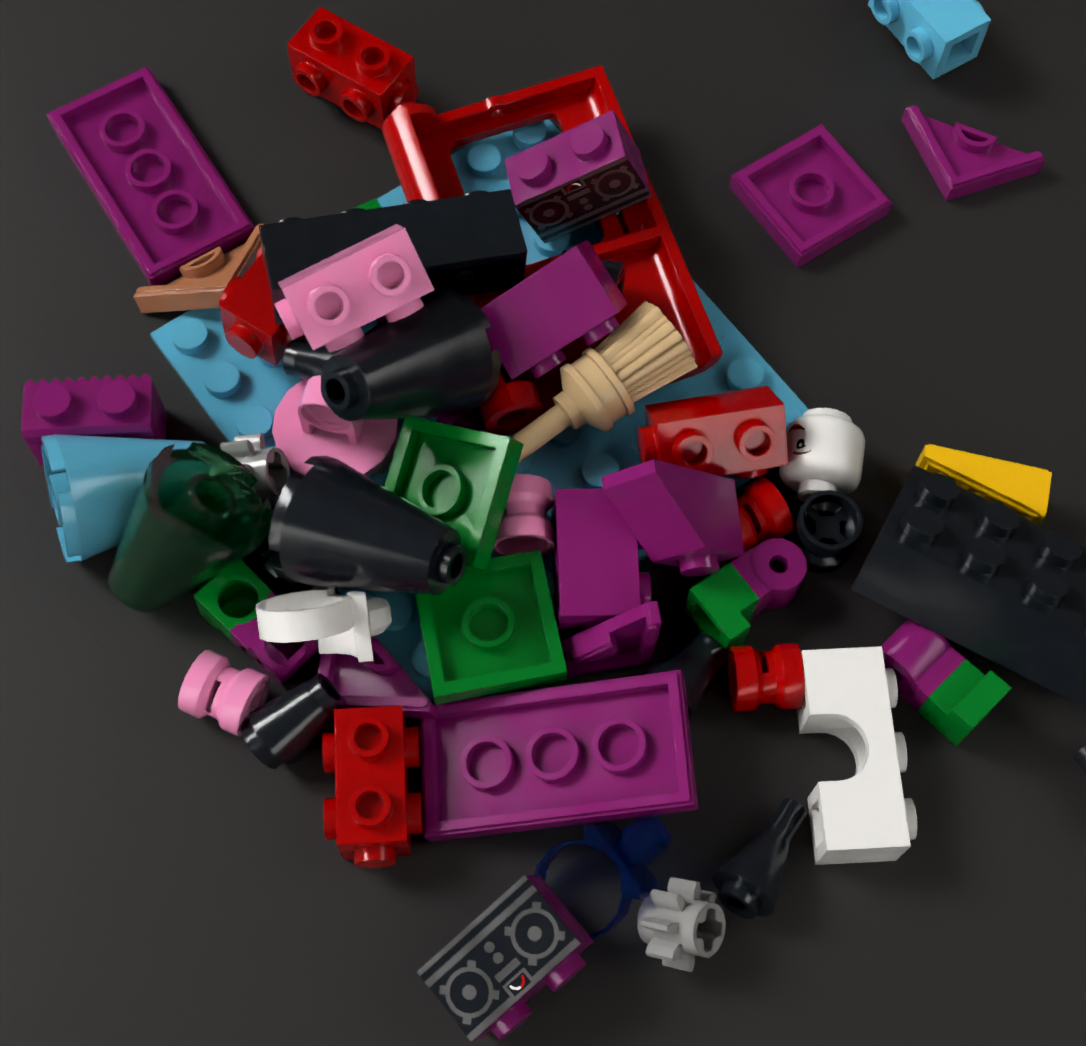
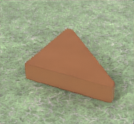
M258 224L247 242L224 254L219 246L179 267L182 277L169 284L144 286L136 289L133 297L141 313L219 308V300L227 284L237 276L242 278L255 262L257 251L261 245L259 225L264 224Z

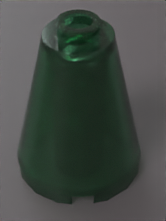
M192 442L187 449L173 450L175 445L173 444L164 447L149 464L108 574L112 592L124 605L139 612H155L255 552L269 534L272 520V508L267 498L261 504L252 488L258 480L245 465L229 453L206 443Z

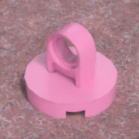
M321 375L311 377L308 381L301 380L286 392L275 410L272 434L276 447L281 449L287 458L292 476L303 478L313 467V465L304 462L312 456H329L344 462L367 477H370L372 474L378 477L386 471L393 459L399 438L398 419L346 421L340 418L331 410L322 397Z

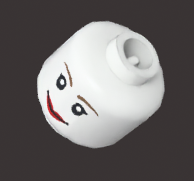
M814 408L807 410L803 413V416L798 417L787 425L788 465L779 466V477L786 487L798 493L797 497L800 501L805 502L809 496L819 491L832 490L848 495L857 489L862 475L865 437L862 430L852 423L850 416L836 409Z

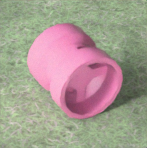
M515 474L492 551L494 554L506 556L541 549L543 556L554 549V525L547 519V512L553 506L552 484L548 479L531 474Z
M204 650L192 663L184 678L178 696V708L180 711L196 718H202L207 715L218 720L221 729L241 737L242 727L250 722V712L264 705L270 688V678L268 675L252 668L240 671L231 667L227 657L212 650Z

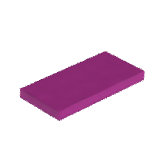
M148 66L46 114L52 129L150 286L165 285L181 277L182 274L179 267L219 246L225 254L246 243L255 229Z
M681 670L465 699L438 705L434 704L437 708L436 718H420L424 838L430 842L698 810L685 676Z

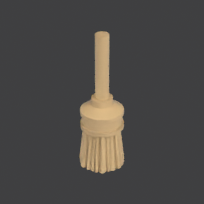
M644 301L595 349L588 347L581 353L582 356L572 364L566 363L560 368L563 391L552 398L555 406L511 437L524 444L518 463L569 426L577 430L587 423L607 433L614 427L613 424L623 416L629 417L635 412L633 403L698 367L681 334L657 306Z

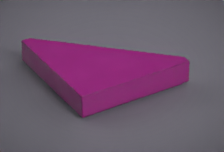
M916 105L905 108L901 119L946 201L1038 173L1046 161L1040 151L1026 154L996 143L998 137L958 122H955L953 127L923 116Z
M376 636L371 637L374 661L359 662L357 657L346 654L320 655L318 673L326 676L341 693L344 705L340 709L402 705L405 718H436L437 708Z
M646 602L562 640L561 646L567 669V677L650 665L662 624L658 602Z

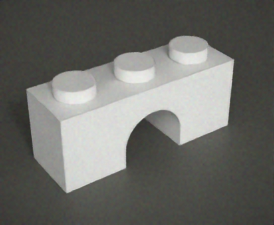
M882 646L802 650L805 693L802 708L796 709L799 734L828 733L834 735L849 746L856 762L855 776L839 781H820L807 798L815 865L896 861L911 847L910 840H914L917 836V814L913 800L911 798H904L900 773H905L908 757L905 737L902 732H894L891 708L896 707L898 700L895 672L893 668H885Z

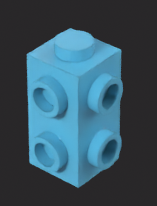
M869 0L868 6L871 8L876 20L882 25H886L904 46L910 59L919 63L933 80L976 58L991 22L982 5L976 0Z

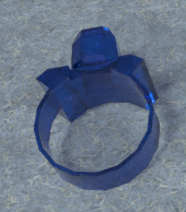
M656 816L640 818L622 831L615 824L606 821L587 824L584 828L583 839L566 841L550 849L537 864L534 875H540L545 881L549 865L561 850L575 844H584L598 850L601 849L615 862L622 876L620 878L622 898L616 916L606 928L598 932H587L593 939L619 925L628 914L632 899L641 900L649 897L652 889L658 890L657 879L646 865L652 864L668 848L672 837Z

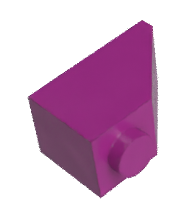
M656 459L602 477L604 492L653 563L679 567L680 574L683 576H702L719 571V562L744 555L734 479Z

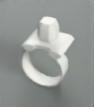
M313 587L311 590L277 595L256 604L260 639L277 643L318 640L319 654L352 655L357 657L359 662L374 661L371 637L383 633L392 622L390 604L387 600L366 596L365 592L351 591L345 596L335 594V588Z

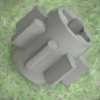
M262 433L234 436V441L221 443L222 453L216 454L212 458L209 467V481L214 495L222 502L234 501L236 515L258 514L265 511L267 506H276L277 496H280L283 486L290 478L289 464L284 452L277 447L265 448V439Z
M670 877L667 892L652 889L650 894L643 900L637 917L639 936L643 942L648 944L645 951L646 955L662 959L663 966L688 972L693 971L695 955L710 958L714 955L723 942L726 928L724 912L718 904L714 903L716 899L715 892L701 890L700 882L676 877Z

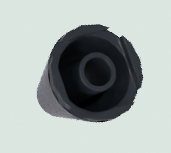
M440 289L420 297L424 304L421 309L395 322L389 323L385 318L364 333L361 339L343 348L325 362L321 372V393L325 403L337 416L346 421L463 415L484 405L489 401L498 386L501 368L499 348L491 351L485 330L492 328L486 314L470 297L452 289Z
M312 456L304 462L313 465L304 477L298 478L291 475L283 486L273 510L268 540L269 550L280 553L282 568L272 567L276 576L284 581L306 587L439 595L449 585L453 586L460 580L466 566L467 552L461 544L459 532L344 462L329 456Z

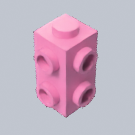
M395 224L278 282L285 298L274 303V306L292 340L305 335L312 350L325 345L328 352H334L361 339L364 336L361 326L385 315L390 323L415 313L424 306L420 297L435 289L406 229Z

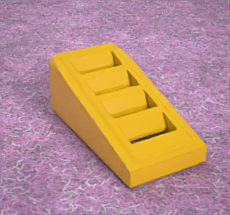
M932 444L925 445L915 464L930 473H938L950 478L957 486L990 502L1002 503L1013 509L1019 516L1038 525L1046 516L1052 472L1046 469Z

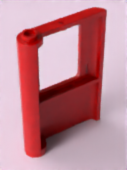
M602 65L504 95L491 96L484 101L441 114H437L435 109L427 104L416 102L403 103L387 116L382 126V132L406 202L415 199L430 201L464 196L462 185L450 155L454 148L549 119L556 121L563 133L614 110L633 140ZM645 168L652 197L620 210L617 215L613 213L597 220L604 237L600 242L593 244L592 247L601 261L608 258L622 261L626 264L622 295L628 305L616 314L615 318L619 325L644 301H647L661 310L689 347L698 367L671 382L674 383L703 373L713 367L720 360L723 352ZM561 254L526 265L524 279L561 256ZM509 289L465 296L470 297L479 308H482ZM612 332L587 346L581 336L561 348L567 360L537 379L528 369L512 380L501 363L498 386L489 401L478 407L487 432L497 435L517 433L555 406L552 398L563 391L560 368L566 363L572 364L582 356L581 353L588 347L595 349Z

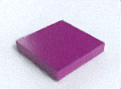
M823 124L732 174L729 188L797 268L887 216L892 205L887 196Z

